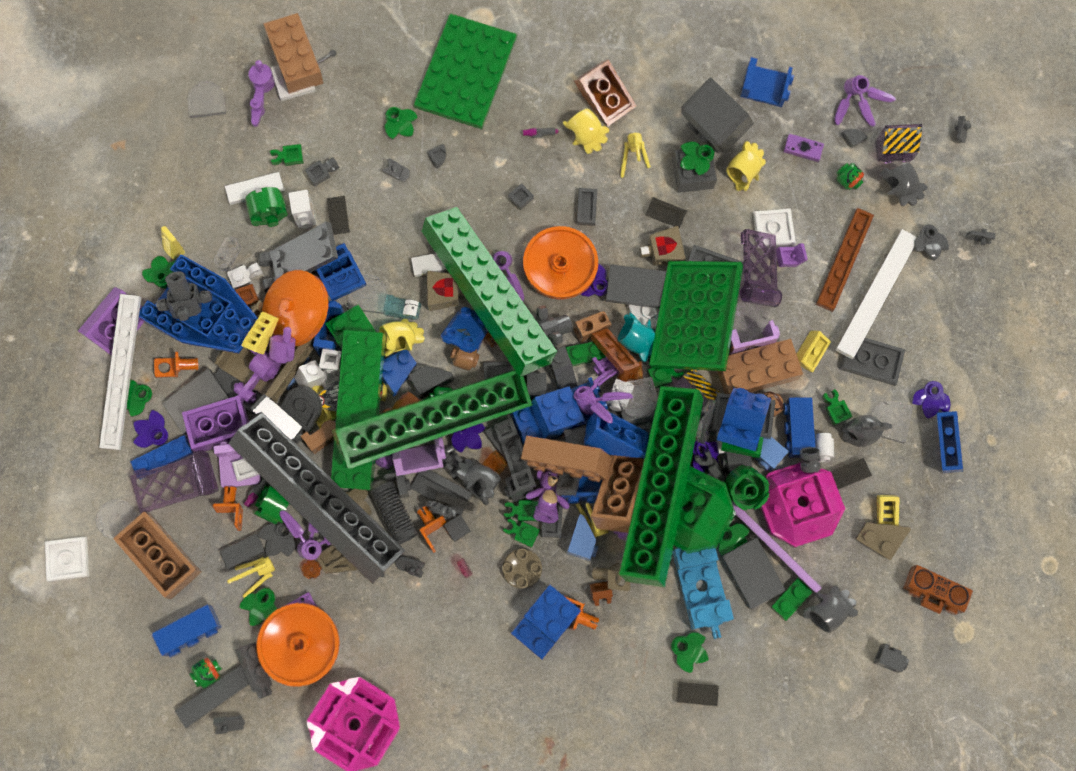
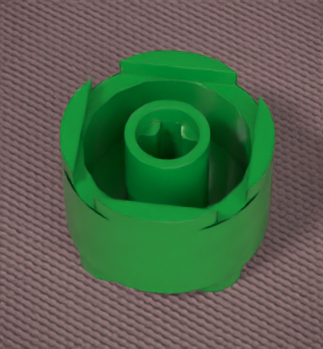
M264 187L261 188V192L256 193L255 190L250 192L245 197L252 226L268 225L269 227H275L279 224L280 220L288 215L280 189Z
M740 465L733 469L724 481L731 500L743 510L758 509L769 498L768 480L753 467Z
M271 485L269 487L265 486L255 504L258 510H253V514L274 525L277 522L282 523L280 511H285L290 503Z

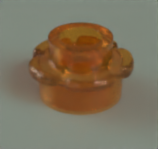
M308 560L302 566L303 575L307 579L317 578L322 569L319 562L315 560Z

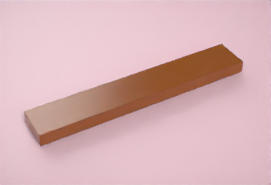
M859 208L855 210L815 305L831 312L835 310L874 217L873 214Z

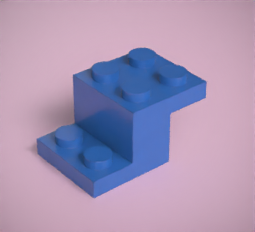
M345 243L336 247L338 259L316 269L332 301L367 286Z
M570 386L537 396L533 399L532 406L510 414L523 445L526 436L553 440L559 438L565 429L583 424L585 421Z
M733 388L717 440L756 451L771 398L764 394L748 392L743 388Z
M549 585L511 634L542 660L581 610L554 587Z

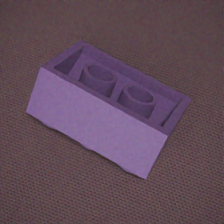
M117 287L112 289L78 330V332L111 356L120 294L128 295ZM138 319L137 330L144 323L141 319Z
M239 395L182 412L191 449L197 454L212 450L214 446H219L221 442H230L237 430L250 422Z

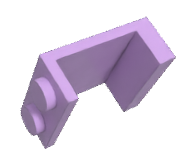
M773 320L769 321L762 332L764 338L740 343L737 330L734 329L732 331L729 355L776 343L780 336L778 326L774 325Z
M443 438L434 439L435 444L393 453L396 476L442 468V459H446Z

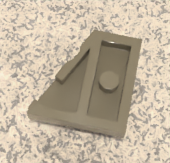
M865 522L856 536V540L891 561L911 528L908 526Z
M333 545L322 551L320 556L316 558L326 574L358 570Z

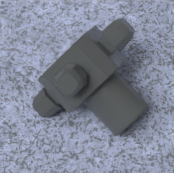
M173 272L165 279L169 288L167 300L165 298L158 300L156 306L158 311L170 310L173 318L185 321L191 316L198 315L201 312L202 303L205 304L212 301V294L210 291H200L199 293L195 284L187 282L183 272Z
M545 306L537 307L535 320L553 346H557L563 341L562 335L572 331L571 319L567 315L553 318L548 315V309Z

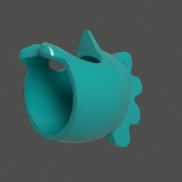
M630 312L624 315L625 324L618 335V342L626 349L638 353L639 359L645 362L648 360V357L651 358L655 332L651 328L650 320L643 325Z

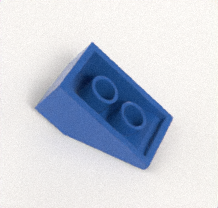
M611 412L609 413L613 420L612 423H607L595 413L592 414L586 424L585 446L600 448L609 455L645 458L648 446V432Z

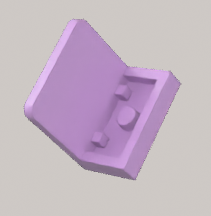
M221 442L219 446H214V454L219 457L220 481L223 488L226 486L230 488V486L257 485L261 482L260 475L238 482L232 462L244 458L229 445V442Z

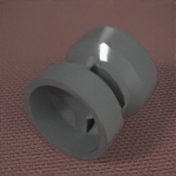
M815 447L802 448L800 450V457L802 458L800 463L801 471L806 473L818 472L821 469V464L818 461L820 450Z

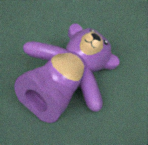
M538 471L536 477L539 479L541 488L534 489L526 494L527 499L540 497L533 517L535 520L545 523H555L558 521L557 502L565 509H568L570 506L562 495H557L556 487L559 475L551 473L552 471Z

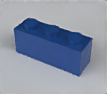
M812 397L788 398L783 404V414L786 415L784 433L787 434L785 449L789 451L788 458H801L800 450L802 448L815 447Z
M957 411L937 413L943 473L964 472Z
M207 604L152 633V636L161 656L172 658L181 653L180 649L186 646L191 648L199 644V639L205 636L210 638L218 633L217 630L222 628L213 607Z

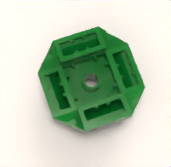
M693 467L689 468L674 547L687 554L717 548L736 514L726 483ZM692 505L693 508L686 512L685 508Z

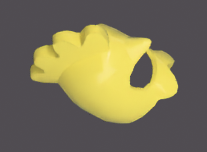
M590 109L582 110L568 122L563 121L564 126L575 133L576 139L573 145H583L587 154H591L593 149L600 151L602 149L601 143L605 144L608 140L605 134L609 133V128L601 126L599 119Z
M745 141L743 151L738 153L727 166V175L736 184L735 188L737 191H746L753 178L758 181L759 172L766 163L765 159L762 158L764 151L758 149L756 143L750 144V142ZM743 174L746 176L747 182L741 180Z
M403 319L401 322H389L379 328V332L386 335V357L401 350L412 351V346L415 343H423L425 340L423 328H418L416 322H409L408 319Z

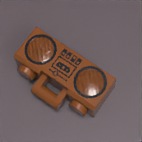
M919 565L911 567L903 587L913 597L920 598V596H923L920 606L938 614L941 613L943 607L946 608V612L953 615L964 613L973 593V590ZM931 598V599L937 601L938 604H935V603L929 601L928 599Z

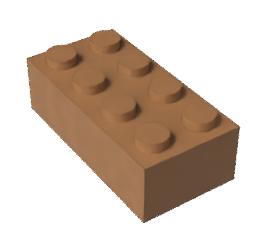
M296 13L263 23L288 93L291 94L311 86L324 84L320 68L299 14Z
M791 339L728 355L726 371H717L724 394H731L733 388H743L752 393L799 380L803 375Z
M526 436L521 459L527 462V466L534 467L533 469L536 471L545 472V469L557 475H563L564 472L574 478L581 479L582 476L588 477V480L600 482V479L607 480L612 457L600 448Z
M611 455L612 461L608 478L602 481L591 518L597 529L628 533L645 458Z
M145 511L113 538L164 598L170 600L174 598L202 572L156 519Z

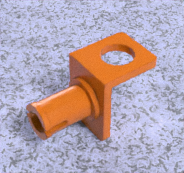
M175 352L174 358L154 359L156 378L178 377L180 370H198V358L180 359L178 352ZM161 363L169 364L170 370L167 373L160 372L158 367Z
M226 486L224 487L223 503L213 504V508L217 513H235L234 525L238 531H241L243 508L239 503H235L237 488L230 486V489H228L229 487Z
M424 506L422 508L426 515H424L421 508L417 511L425 525L419 530L434 553L436 551L427 535L444 526L446 521L443 516L435 519L432 513L428 511L429 508Z
M566 597L581 610L570 624L569 629L576 630L577 625L582 624L595 630L597 624L592 622L598 623L599 618L584 613L583 608L585 604Z

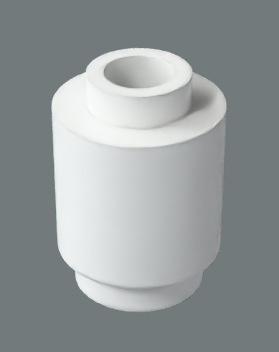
M816 434L815 447L820 450L818 461L830 462V459L834 458V439L832 434Z

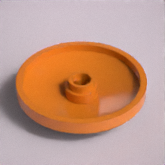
M555 226L539 232L530 240L524 252L523 269L529 284L538 293L552 299H570L585 292L593 283L598 270V255L595 246L585 234L571 227Z
M293 270L280 276L269 288L262 306L263 312L279 318L272 336L283 335L284 328L290 327L291 337L296 340L295 347L306 344L313 339L322 328L327 317L329 304L327 290L317 276L307 271Z
M305 603L289 604L277 609L265 620L257 639V654L263 669L271 678L288 686H305L323 678L334 666L340 649L339 632L332 618L322 609Z

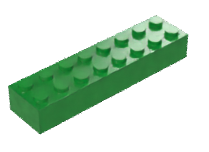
M344 330L335 429L379 414L386 340L384 333ZM334 439L331 479L340 488L373 490L375 460L350 469L344 468Z

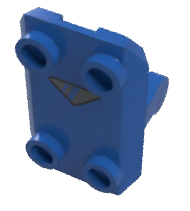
M462 307L454 315L440 336L445 343L456 345L465 352L472 353L477 349L478 353L482 340L488 330L474 310Z

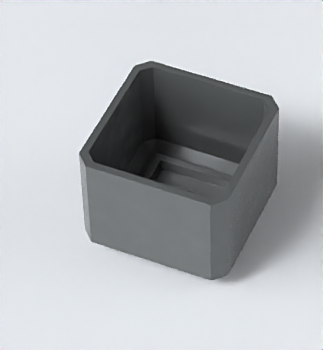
M711 77L681 106V114L688 121L687 126L696 135L700 133L699 137L706 145L713 146L719 153H726L754 125L750 115Z

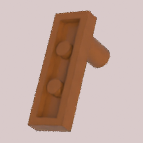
M608 328L592 333L591 340L618 370L617 379L627 383L629 374L638 371L640 364L618 342V339Z

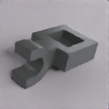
M332 157L324 164L320 160L306 168L305 172L316 187L330 178L328 172H334L340 167L334 157Z
M708 448L705 450L707 456L705 459L700 458L699 455L695 456L698 464L708 466L707 473L722 482L726 480L724 470L714 457L712 458Z

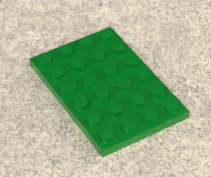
M450 13L414 102V108L482 129L516 42L517 34Z
M668 261L649 364L651 368L726 371L743 270L742 262Z

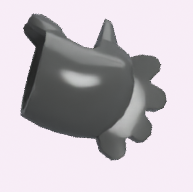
M909 162L893 170L884 168L883 172L879 173L892 188V190L887 192V195H895L899 198L901 206H905L907 203L915 206L917 200L924 198L923 191L927 190L928 187L926 184L920 183L916 170Z
M861 415L842 426L841 429L844 432L842 439L844 442L851 443L857 447H867L874 444L882 436L884 430L892 429L893 427L892 424L881 422L872 415ZM849 432L853 433L857 437V440L851 438Z
M466 459L464 463L459 462L457 464L458 470L455 473L456 476L463 480V485L467 490L481 500L484 505H488L489 501L487 498L494 497L493 490L501 481V477L491 468L481 465L478 460L472 462Z
M833 586L830 593L827 594L814 593L820 604L808 607L803 611L805 619L810 618L821 630L827 633H831L840 627L847 617L858 615L857 609L853 608L857 604L856 600L848 598L850 595L848 590L840 591L837 586Z

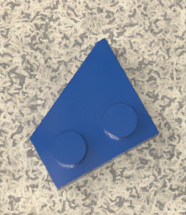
M402 350L384 359L382 381L393 397L396 396L398 390L405 383L408 375L417 364L408 350Z

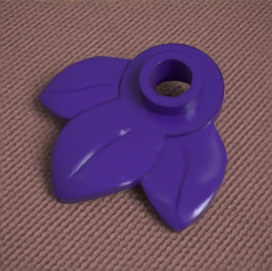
M599 263L593 283L580 295L589 297L594 294L597 296L607 294V272ZM602 285L603 289L598 290L597 286Z
M938 381L928 382L924 389L915 392L912 399V404L922 405L923 413L928 419L935 416L939 409L943 412H949L951 406L949 396L943 392V386ZM933 387H936L937 392L935 394H933L931 391Z
M151 411L149 420L134 421L135 431L139 435L133 442L135 445L147 448L153 444L157 446L163 445L168 440L169 434L164 428L165 419L157 411ZM162 433V437L156 439V435Z
M480 423L463 429V431L454 432L451 439L453 447L460 453L466 447L473 450L481 449L482 441L479 434L485 430L484 425Z
M695 441L694 457L692 460L693 468L703 473L708 469L707 465L702 466L695 460L696 455L705 459L707 457L705 454L707 448L711 452L712 458L714 457L719 464L717 456L720 454H718L717 442Z

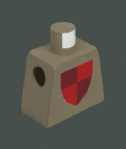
M678 226L650 235L649 245L640 247L641 258L651 256L654 266H668V261H685L686 259Z
M427 271L429 311L458 306L459 296H464L450 273Z

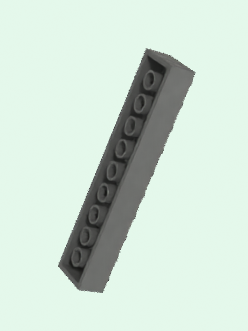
M261 413L237 430L229 445L372 584L404 553L405 550L264 413Z

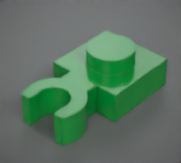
M301 144L283 146V151L276 149L270 151L271 156H278L276 159L271 160L272 165H279L283 161L285 166L304 164Z
M651 368L647 371L653 389L671 384L672 377L679 379L684 375L683 372L676 373L674 369Z
M836 389L831 391L833 398H829L827 393L822 395L823 400L830 405L825 409L834 426L853 417L845 400L839 402V394Z
M519 500V506L507 502L505 507H511L512 512L504 513V517L512 518L518 515V521L538 522L533 517L538 501Z
M508 519L507 522L512 524L513 528L511 530L504 528L503 532L508 535L515 534V541L532 548L540 529L523 521L518 526L514 520Z

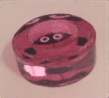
M464 558L457 561V565L465 578L473 575L471 568Z

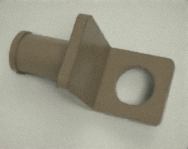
M617 562L609 569L593 568V579L608 581V589L629 591L631 589V582L625 581L624 585L618 584L622 579L619 575L621 562Z

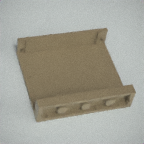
M260 300L251 307L252 312L257 318L262 313L263 303ZM315 337L306 344L295 347L294 360L281 363L277 376L266 382L260 379L254 390L262 395L265 394L273 402L277 403L295 377L298 368L303 365L314 349ZM270 346L265 350L268 353L270 352ZM243 347L239 354L221 351L216 357L215 364L223 371L246 384L254 374L249 369V365L255 355L250 349Z

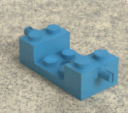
M716 548L689 554L680 549H675L672 554L691 629L711 627L713 639L721 638L718 625L732 621L734 617L730 601L725 598L716 563L718 561ZM700 580L704 581L707 585L704 592L696 588V583Z

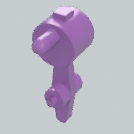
M257 60L255 65L249 70V78L255 89L254 97L250 101L251 123L254 127L259 125L261 116L265 113L264 93L272 90L275 85L271 69L260 60Z
M290 327L284 328L283 335L272 336L268 343V346H270L269 358L277 363H287L294 360L296 340L291 337Z
M250 350L255 355L249 365V369L254 374L246 385L242 382L234 384V392L237 396L241 397L242 402L254 403L256 401V394L252 390L259 380L269 381L279 373L281 363L270 359L267 351L263 355Z

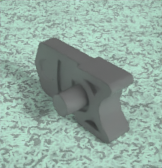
M958 116V124L954 127L955 130H958L957 139L959 143H966L967 130L972 127L969 124L970 121H966L965 116Z
M391 158L387 159L388 167L384 168L382 172L402 182L409 178V169Z
M982 229L981 232L969 231L966 233V239L980 241V245L991 244V240L995 239V233L987 232V229Z
M400 556L396 561V566L410 575L421 578L423 575L421 569H423L425 563Z
M225 716L213 719V725L217 726L215 734L242 730L245 724V720L241 716Z

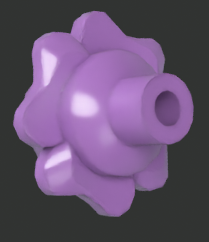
M390 454L376 459L375 462L378 466L389 470L390 466H393V456Z

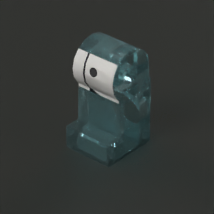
M387 294L383 311L385 316L418 320L421 303L414 300L396 298L393 295Z

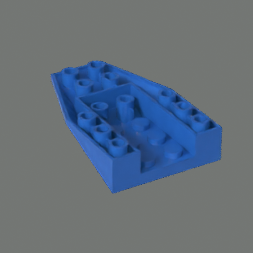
M180 254L170 270L172 272H183L187 282L195 284L199 293L200 291H210L212 301L205 304L202 303L201 312L198 315L181 321L173 318L170 310L158 311L156 303L153 304L147 300L139 311V319L146 325L181 343L239 354L243 349L241 345L258 319L257 316L225 278ZM168 287L158 300L164 298L167 300V292L169 290Z

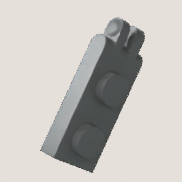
M256 642L237 648L235 651L252 692H256L259 699L270 696L272 694L270 688L272 682L259 661Z

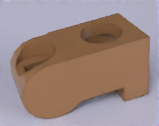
M605 311L576 321L572 329L581 343L591 337L592 333L610 328L612 324Z
M325 421L321 428L312 435H309L308 432L301 435L314 455L334 441L332 433L336 426L334 421Z

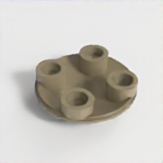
M523 548L514 550L507 555L503 562V575L506 581L513 587L519 589L529 588L536 584L541 577V561L531 550Z

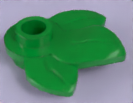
M389 108L385 114L387 120L385 131L391 139H394L398 134L405 137L413 136L414 128L411 122L418 118L417 114L411 109Z
M687 142L681 145L680 148L686 156L682 159L680 167L685 170L695 169L698 175L706 173L710 168V162L714 158L713 148L709 145L700 146L696 142ZM702 153H706L708 156L704 157Z
M157 256L152 260L151 268L144 269L142 275L147 282L155 283L157 287L165 289L168 287L165 279L169 274L173 273L170 268L175 261L168 263L165 257Z
M130 380L126 410L129 409L131 417L141 414L145 404L151 400L153 395L149 386L139 385L134 380ZM146 392L145 397L141 398L140 394Z
M735 524L727 528L728 538H722L719 544L721 556L748 542L745 536L750 532V529L747 526Z
M263 588L257 594L251 593L243 599L239 607L250 611V626L261 624L277 610L274 604L276 599L275 593L269 588ZM268 595V596H269L268 600H267L266 602H264L265 596Z
M690 633L686 637L677 636L671 643V649L677 655L678 666L687 673H692L694 663H704L709 660L707 652L701 646L706 637L700 633ZM679 642L684 644L683 650L678 649L677 645Z

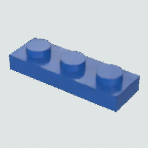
M183 435L130 462L137 478L141 480L194 454L187 437Z

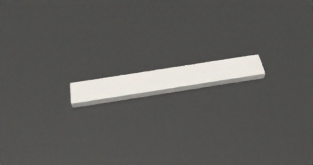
M903 229L901 230L838 344L837 352L850 359L855 357L912 252L916 236Z
M120 294L99 448L121 450L141 304L140 296Z

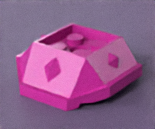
M800 463L766 475L765 478L769 482V498L761 507L771 535L794 548L833 535L845 511V506L830 471L821 468L818 472L806 473L801 471ZM798 498L805 500V507H801L798 504Z
M361 677L330 684L307 719L314 751L345 771H358L378 766L400 730L395 699ZM354 718H357L361 723L360 728L356 731L350 726Z

